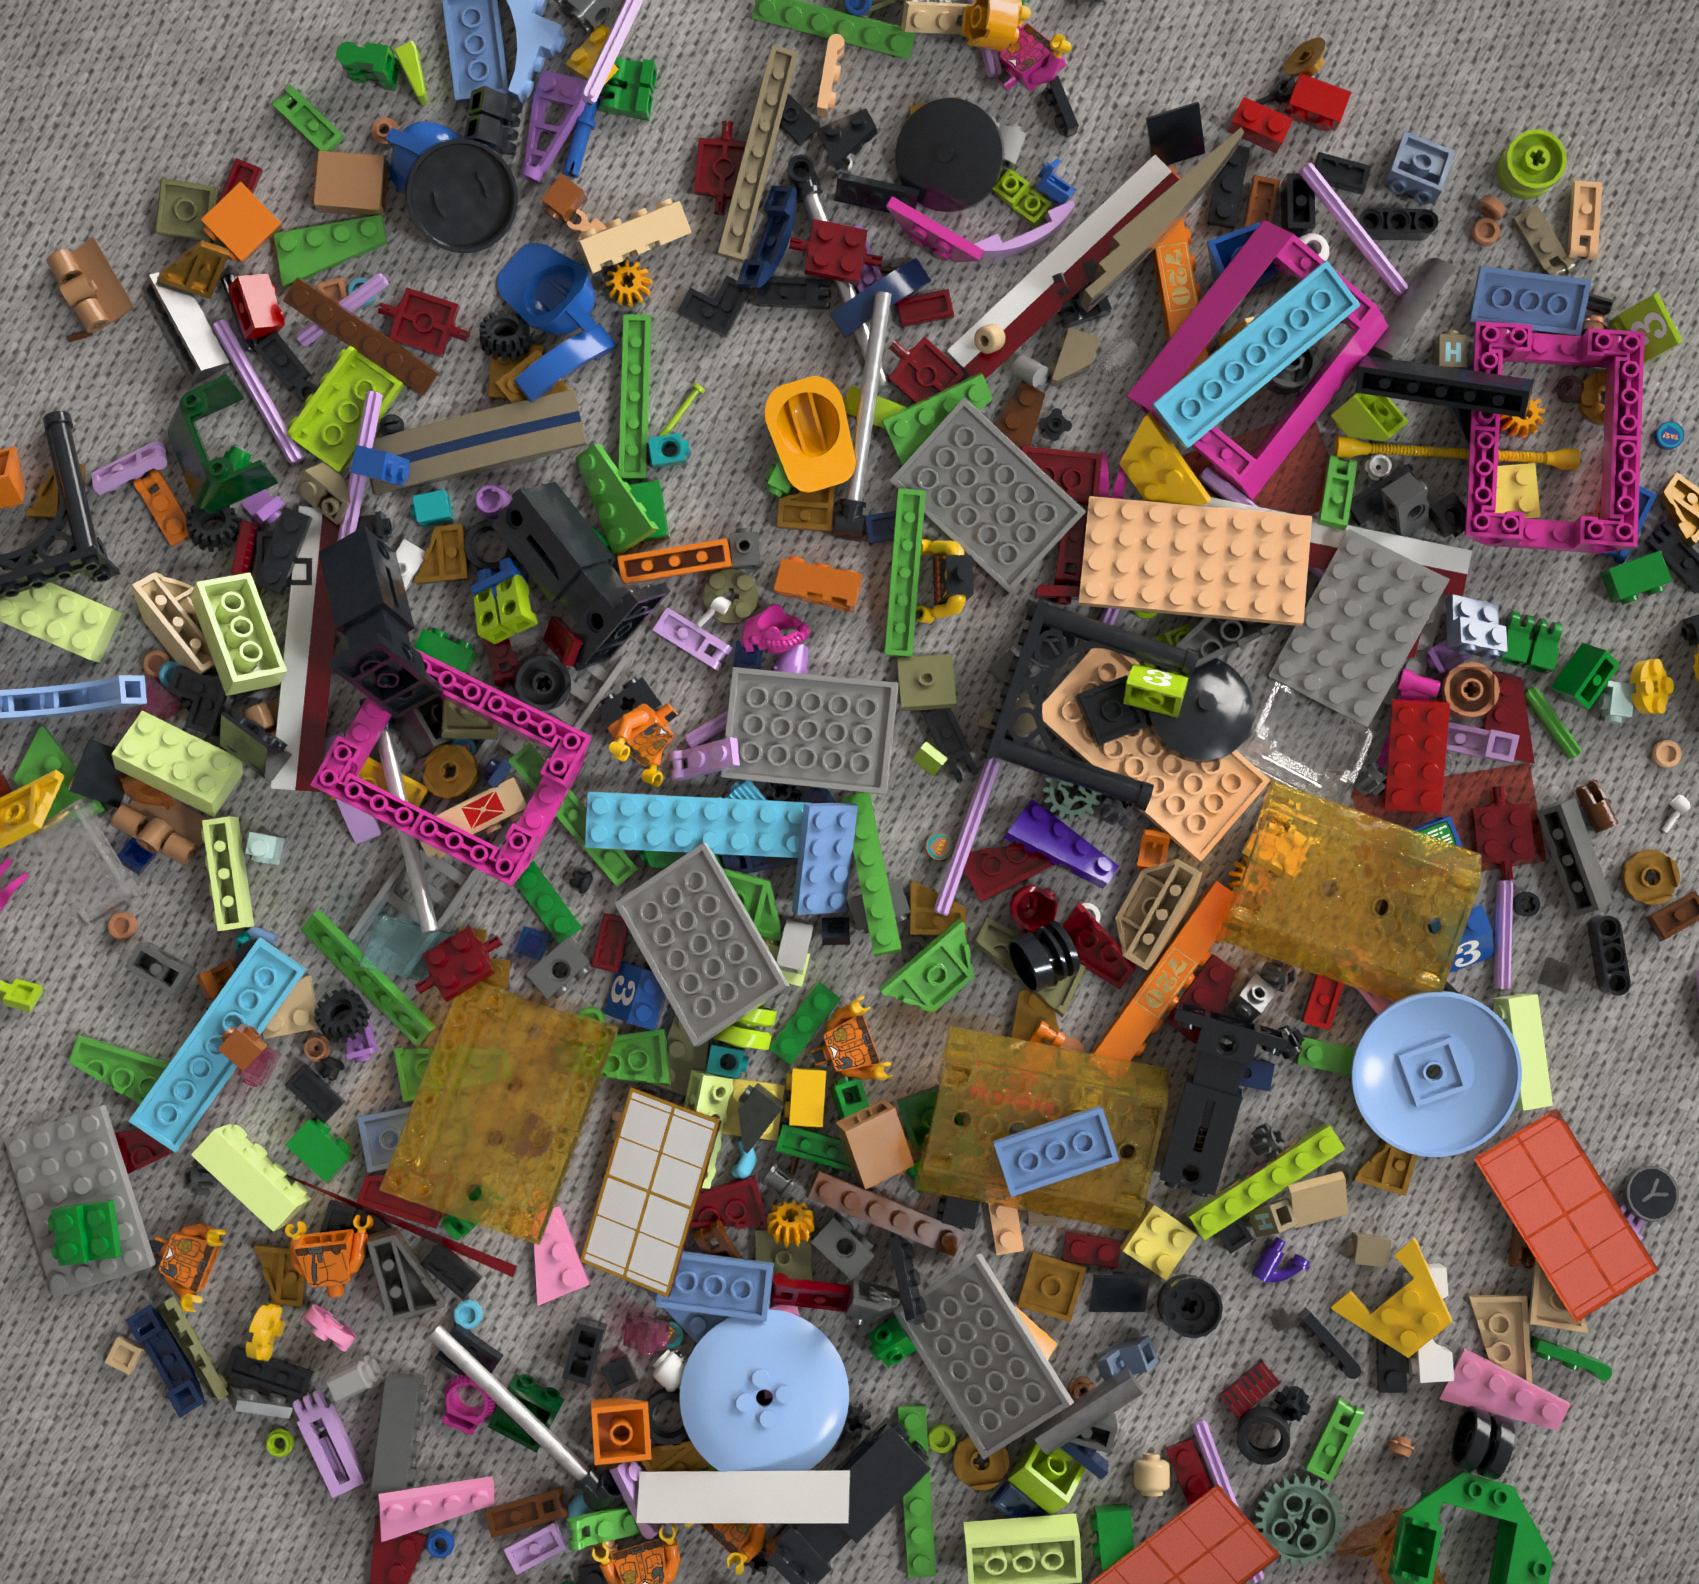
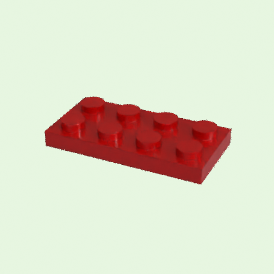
M1392 699L1384 810L1441 813L1450 702Z

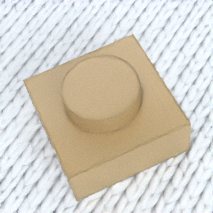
M120 1335L116 1338L105 1363L130 1375L134 1372L145 1347Z

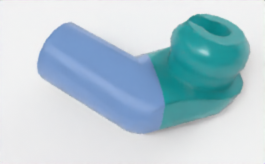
M254 926L238 934L234 946L238 950L245 942L259 939L260 937L275 945L278 935Z

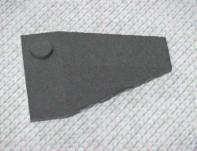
M1205 617L1175 647L1199 651L1196 668L1271 632L1279 624Z
M854 1278L845 1308V1316H848L849 1321L856 1324L864 1325L865 1321L872 1323L902 1306L900 1292Z

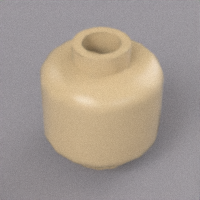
M1143 1453V1459H1138L1134 1462V1487L1140 1490L1143 1496H1163V1491L1168 1490L1170 1487L1169 1463L1160 1459V1454Z

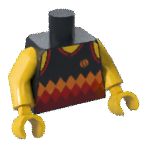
M922 539L920 556L934 554V609L917 606L916 611L923 612L922 618L916 619L917 622L931 624L935 617L940 619L961 613L965 603L974 593L972 555H964V550L956 541L932 542L929 539Z

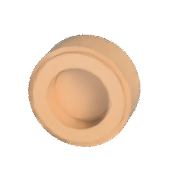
M1663 740L1654 745L1651 755L1656 765L1662 768H1669L1679 763L1682 752L1676 742Z

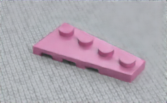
M1466 1348L1463 1349L1453 1368L1454 1381H1447L1439 1396L1440 1400L1467 1407L1474 1406L1489 1413L1557 1431L1570 1408L1569 1402Z
M493 1476L378 1494L381 1542L494 1505Z

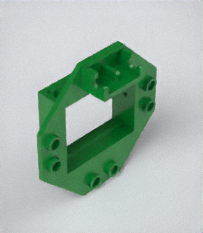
M1461 1471L1431 1493L1421 1491L1420 1500L1399 1514L1388 1574L1393 1584H1432L1443 1526L1438 1525L1442 1503L1500 1519L1488 1584H1549L1553 1557L1514 1486Z

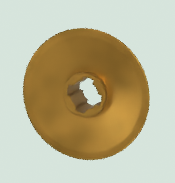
M1317 37L1299 45L1284 62L1283 72L1289 76L1304 74L1311 77L1315 75L1324 65L1322 55L1326 49L1325 40Z

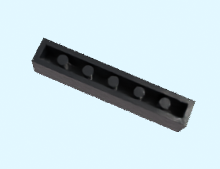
M1365 355L1359 365L1355 393L1525 418L1530 406L1534 380Z

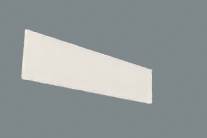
M850 1470L640 1472L636 1523H848Z

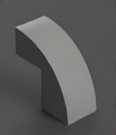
M787 919L776 961L780 970L803 975L814 925Z

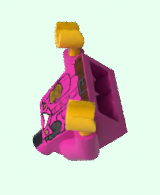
M1023 5L1017 25L1019 29L1018 40L1014 45L1010 44L1000 54V60L1006 71L997 78V81L1005 91L1010 90L1017 82L1027 90H1033L1040 84L1052 81L1057 72L1066 66L1062 54H1067L1071 51V43L1066 41L1065 36L1055 34L1050 41L1030 24L1026 23L1023 25V21L1028 20L1031 16L1029 7Z

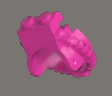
M772 604L763 612L745 621V626L742 627L743 637H741V645L745 647L747 652H754L753 645H758L759 650L767 649L769 653H781L808 639L810 628L799 618L786 614L779 604ZM783 629L797 630L787 636H782L780 632Z
M467 1375L456 1376L446 1384L444 1390L445 1408L447 1410L442 1422L448 1427H454L465 1434L473 1435L478 1423H483L485 1418L494 1411L496 1402ZM468 1384L478 1388L485 1404L480 1407L466 1406L458 1397L457 1388L468 1386Z

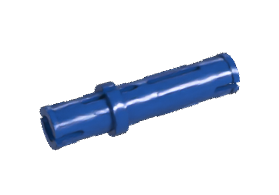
M599 97L591 106L587 102L583 112L576 119L575 130L564 168L562 169V174L569 176L571 166H573L571 178H579L590 132L594 130L596 125L594 118L600 103Z

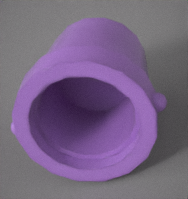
M484 486L478 491L476 496L477 511L484 519L497 520L498 512L505 506H508L512 500L508 492L504 490V486Z
M798 644L787 651L779 653L773 671L808 674V647Z

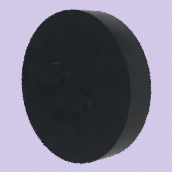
M450 138L429 146L413 162L406 179L405 201L414 225L430 242L451 252L474 253L491 247L508 232L518 208V188L510 167L496 151L471 139Z

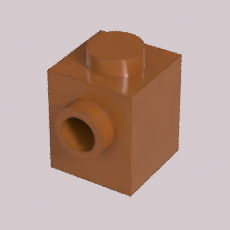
M560 174L541 200L546 208L544 212L556 222L560 219L567 224V221L572 218L577 209L586 200L583 189L563 174Z
M242 1023L236 1029L231 1026L220 1037L223 1043L218 1050L239 1069L244 1071L268 1045L260 1039L261 1035L255 1028L250 1025L245 1026Z

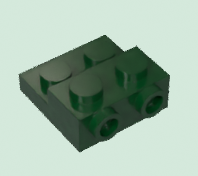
M950 1082L896 1100L914 1152L929 1150L936 1144L954 1141L967 1134Z
M516 1373L507 1387L530 1412L550 1429L565 1400L560 1397L558 1390L553 1387L543 1388L535 1384L532 1376L528 1374L518 1375ZM498 1405L487 1427L537 1453L541 1445Z

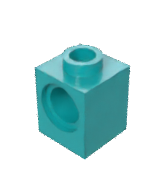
M681 433L648 438L654 469L687 464L686 456H691L688 439L683 440ZM668 444L678 447L677 453L673 457L663 455V449Z
M445 489L412 496L414 504L410 505L413 521L417 520V523L422 527L455 521L450 495Z
M713 1043L710 1049L706 1073L739 1079L741 1072H747L749 1057L744 1056L745 1049ZM724 1054H732L736 1058V1066L734 1068L727 1069L723 1067L721 1057Z

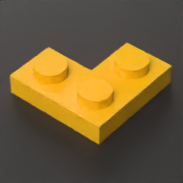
M601 24L596 31L594 30L590 37L579 49L573 52L572 56L565 63L568 69L582 79L587 80L611 29ZM613 64L604 85L619 70L615 64Z

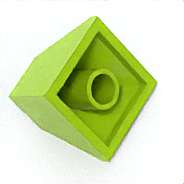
M1361 393L1355 394L1331 415L1335 420L1337 428L1345 432L1348 437L1387 441L1409 423L1390 398Z

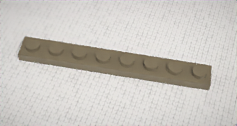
M774 44L771 46L721 237L718 256L741 263L745 261L799 52Z

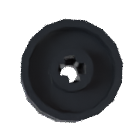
M1474 1406L1468 1407L1462 1414L1453 1437L1451 1451L1453 1465L1469 1472L1476 1469L1479 1475L1492 1480L1499 1479L1510 1462L1514 1448L1515 1427L1513 1421L1496 1414L1490 1417L1489 1413Z

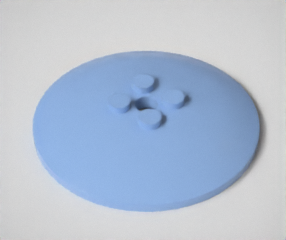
M1447 991L1416 993L1387 1006L1365 1028L1356 1045L1351 1065V1085L1354 1099L1367 1124L1379 1137L1397 1149L1425 1157H1446L1464 1153L1491 1138L1511 1115L1518 1100L1522 1082V1064L1519 1049L1512 1033L1502 1019L1479 1001L1462 994ZM1432 1064L1439 1065V1075L1434 1078L1427 1077V1068Z
M769 1309L767 1322L728 1317L715 1325L694 1347L687 1360L681 1379L680 1410L686 1432L700 1455L721 1472L808 1471L817 1465L835 1445L842 1432L848 1413V1379L845 1367L835 1346L811 1322L782 1310ZM766 1389L772 1393L773 1399L770 1404L761 1405L757 1402L756 1395L760 1390Z

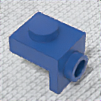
M1057 158L1051 164L1047 162L1038 175L1041 181L1037 188L1046 193L1050 201L1063 205L1072 198L1077 189L1055 175L1062 162Z

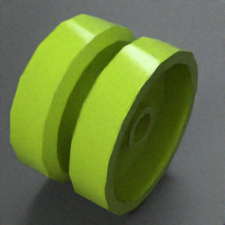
M1535 129L1527 130L1518 135L1500 155L1496 166L1497 179L1502 189L1512 197L1522 200L1535 199L1545 194L1565 171L1567 164L1566 150L1560 139L1551 132Z
M759 1006L712 1038L738 1047L769 1050L772 1035L768 1031L756 1028V1026H773L777 1011Z

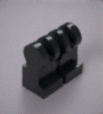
M487 86L472 90L468 115L472 117L467 119L464 138L480 142L498 154L515 155L517 146L508 140H517L519 133L512 128L503 126H520L521 119L513 114H521L523 104L518 100L505 97V94Z
M1094 259L1083 263L1090 282L1077 293L1078 299L1062 303L1063 307L1057 312L1059 315L1069 311L1073 313L1060 321L1063 329L1089 322L1111 313L1112 308L1107 296L1088 313L1080 305L1085 289L1095 282L1094 276L1097 268ZM1062 272L1052 276L1054 283L1059 281L1065 282ZM1066 282L1065 287L1058 290L1059 296L1069 292Z

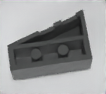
M397 1227L369 1234L367 1245L389 1323L445 1307L446 1298L425 1267L421 1265V1261Z

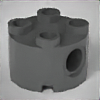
M554 0L560 5L559 9L571 20L575 17L579 21V26L589 35L594 30L596 31L617 6L614 0Z
M1311 346L1264 386L1277 394L1289 395L1299 392L1313 378L1318 368L1319 356L1317 351Z

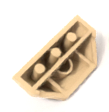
M156 572L132 584L131 588L143 621L179 665L200 674L215 666L190 599L194 589L193 586L172 578L163 577L162 574Z
M1179 859L1141 871L1115 918L1123 957L1145 970L1152 966L1168 946L1194 900L1202 875L1200 871Z

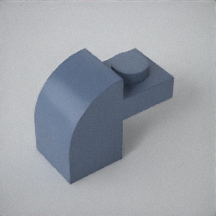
M1149 1335L1133 1338L1108 1347L1100 1352L1101 1358L1097 1361L1099 1373L1104 1382L1127 1367L1132 1375L1148 1372L1159 1362Z

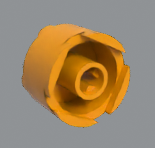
M974 0L971 6L966 5L962 21L963 37H967L969 40L966 43L997 52L1004 51L1010 44L1014 45L1019 37L1017 25L1022 8L1021 0Z

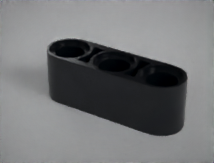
M1368 208L1357 218L1359 224L1372 240H1425L1435 231L1439 223L1436 213L1429 209ZM1363 220L1371 221L1374 229L1366 228ZM1390 220L1399 222L1401 229L1393 228ZM1418 221H1424L1428 225V230L1421 229Z
M1594 916L1588 923V934L1598 989L1609 995H1624L1631 987V980L1621 923L1614 916ZM1603 921H1606L1609 925V930L1605 935L1600 930V925ZM1608 948H1611L1614 953L1613 959L1610 962H1607L1605 959V952ZM1615 975L1618 979V985L1612 990L1609 981Z

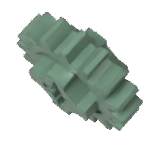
M1046 777L1044 779L1049 784V787L1043 788L1042 792L1048 793L1049 797L1044 799L1043 802H1051L1050 813L1056 810L1059 811L1058 819H1062L1066 814L1068 815L1069 822L1074 820V815L1083 820V812L1086 811L1092 815L1094 811L1091 806L1100 805V802L1095 798L1102 795L1101 793L1092 790L1088 793L1085 791V788L1077 786L1076 791L1081 796H1073L1070 799L1068 797L1069 792L1063 787L1070 788L1074 784L1056 778ZM1054 789L1060 792L1062 798L1060 804L1056 801ZM1075 802L1085 803V806L1078 810H1070Z

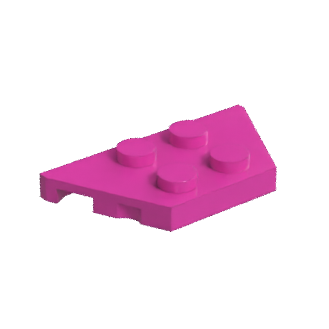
M893 196L886 207L904 232L910 236V241L919 247L926 245L933 249V254L943 261L950 259L955 263L979 261L984 253L983 249Z

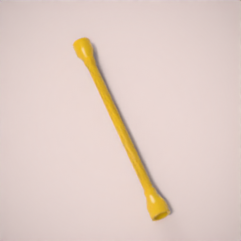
M1338 435L1335 439L1334 456H1338V458H1352L1370 453L1384 455L1385 453V455L1399 454V456L1413 455L1417 457L1434 456V458L1469 459V448L1371 444L1369 441H1360L1354 437ZM1563 448L1553 452L1546 451L1545 453L1498 450V461L1543 463L1544 465H1552L1560 470L1577 471L1580 465V450Z

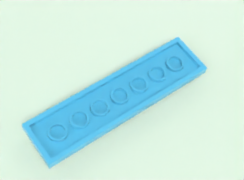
M1326 260L1153 402L1151 406L1182 446L1187 449L1357 309L1360 303Z
M588 792L585 848L689 853L704 842L707 843L714 854L798 858L804 804L808 803Z
M260 937L132 1115L129 1122L176 1153L237 1068L233 1062L218 1050L223 1043L220 1037L231 1026L236 1029L242 1023L245 1026H252L261 1035L307 969Z

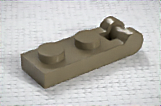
M1538 205L1511 220L1542 274L1561 276L1563 274L1569 275L1576 270L1574 261L1567 256ZM1554 258L1559 264L1555 267L1551 266L1549 262Z

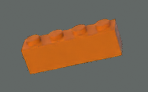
M727 538L617 556L620 576L626 585L733 568L729 540Z

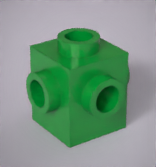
M896 1316L885 1323L879 1324L873 1331L867 1334L872 1343L868 1347L876 1361L881 1359L888 1368L901 1362L904 1357L916 1350Z

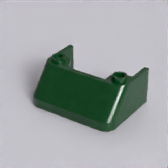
M227 374L185 393L181 397L168 427V436L194 504L207 514L215 513L278 484L275 476L261 460L235 471L233 464L228 459L219 457L210 461L195 421L244 399L243 394Z

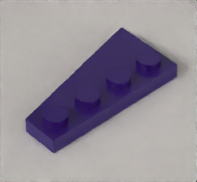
M1033 799L1025 806L1003 837L1010 842L1013 840L1018 841L1024 845L1025 850L1033 854L1037 851L1049 857V862L1057 866L1063 864L1071 868V873L1102 889L1109 883L1119 865Z

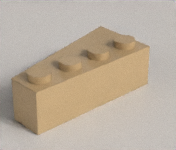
M671 198L656 203L657 209L650 212L643 208L630 213L632 218L630 220L621 222V219L617 218L605 223L606 229L597 233L595 228L579 233L581 239L576 240L575 243L588 273H595L602 270L601 267L617 264L624 261L626 257L639 255L650 250L651 247L663 245L692 233L680 201L672 202Z

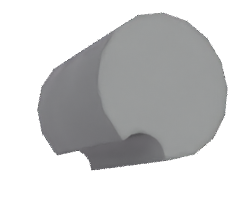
M1026 355L1019 356L1012 366V373L1015 377L1035 388L1038 385L1041 387L1048 378V368Z

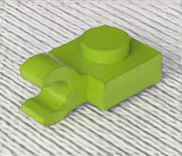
M17 978L12 984L0 980V1001H3L4 1006L31 1013L42 995V985Z

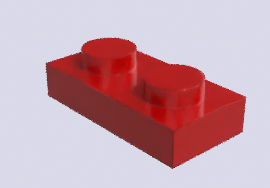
M1317 969L1301 1022L1330 1031L1346 978Z

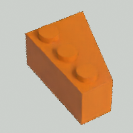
M789 556L788 559L781 558L774 586V594L854 613L862 583V574L847 569H834L823 563L816 562L815 565L804 563V559L795 556Z

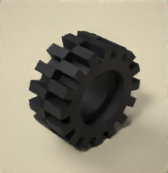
M498 311V315H495L493 312L489 314L490 318L487 316L483 318L479 328L480 345L482 351H485L488 357L492 354V359L497 360L498 357H501L502 361H507L506 357H510L512 361L516 360V355L521 358L524 356V352H528L530 347V327L523 318L521 319L518 313L513 316L512 311H508L507 314H503V311ZM500 335H511V336L501 337Z
M194 505L190 507L191 512L186 514V526L190 540L192 539V543L195 546L199 544V549L203 551L207 546L209 552H214V547H218L219 551H223V545L229 548L232 546L231 540L236 542L237 534L239 535V524L233 507L230 508L228 506L211 514L202 512ZM209 520H220L223 522V526L217 530L208 531L202 528V525Z
M341 989L339 994L337 990L332 991L333 996L329 997L326 994L323 996L326 1001H319L317 1003L320 1009L315 1008L314 1013L316 1016L314 1020L326 1039L329 1041L332 1039L334 1043H338L340 1039L342 1043H347L348 1037L353 1041L356 1039L354 1034L358 1032L361 1035L364 1032L362 1026H368L369 1023L366 1019H370V1014L358 993L356 994L353 990L348 992L346 989ZM351 1010L346 1019L340 1022H333L334 1017L339 1012Z

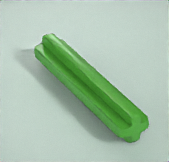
M1534 686L1524 692L1525 700L1565 756L1571 759L1579 755L1582 749L1539 689Z

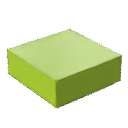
M925 742L912 760L934 777L946 762L947 757L928 742Z

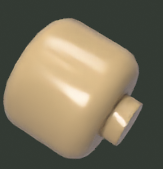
M988 324L976 331L974 342L977 349L982 353H993L1003 347L1005 334L997 324Z

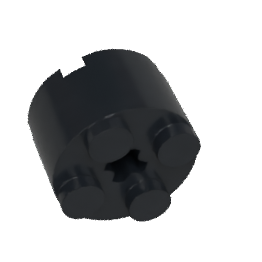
M532 653L522 658L515 666L511 685L515 695L521 702L540 711H546L561 706L567 700L571 691V678L567 667L557 658L545 653ZM546 675L544 678L547 682L546 686H538L536 679L538 677L543 678Z

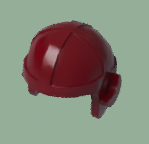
M1027 885L1012 894L1009 911L1010 916L1019 923L1017 928L1024 933L1029 931L1034 933V929L1037 927H1044V924L1055 920L1057 901L1054 897L1056 894L1048 888H1045L1043 891L1036 885Z

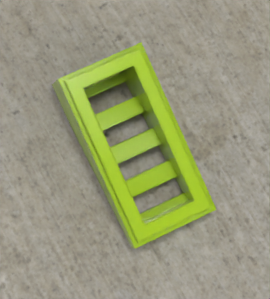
M410 41L396 48L394 52L421 106H425L428 104V97L420 55L414 41Z

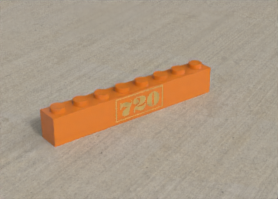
M1174 166L1168 167L1176 175ZM1183 218L1151 252L1167 343L1196 307L1198 298L1201 297L1199 282L1194 281L1193 271H1196L1195 257L1190 255L1188 245H1191V233L1189 228H1185ZM1210 342L1182 378L1208 358L1207 351H1210Z
M1218 881L1211 882L1174 934L1168 946L1157 958L1086 1058V1062L1114 1082L1118 1078L1122 1080L1131 1068L1128 1063L1134 1055L1138 1057L1147 1045L1144 1041L1150 1032L1155 1034L1163 1023L1160 1018L1166 1010L1170 1012L1179 1000L1177 994L1181 988H1188L1195 978V975L1192 973L1198 965L1202 967L1209 959L1211 953L1208 950L1213 943L1218 944L1227 933V930L1224 929L1230 920L1235 921L1241 914L1243 908L1240 905L1244 901L1242 898Z

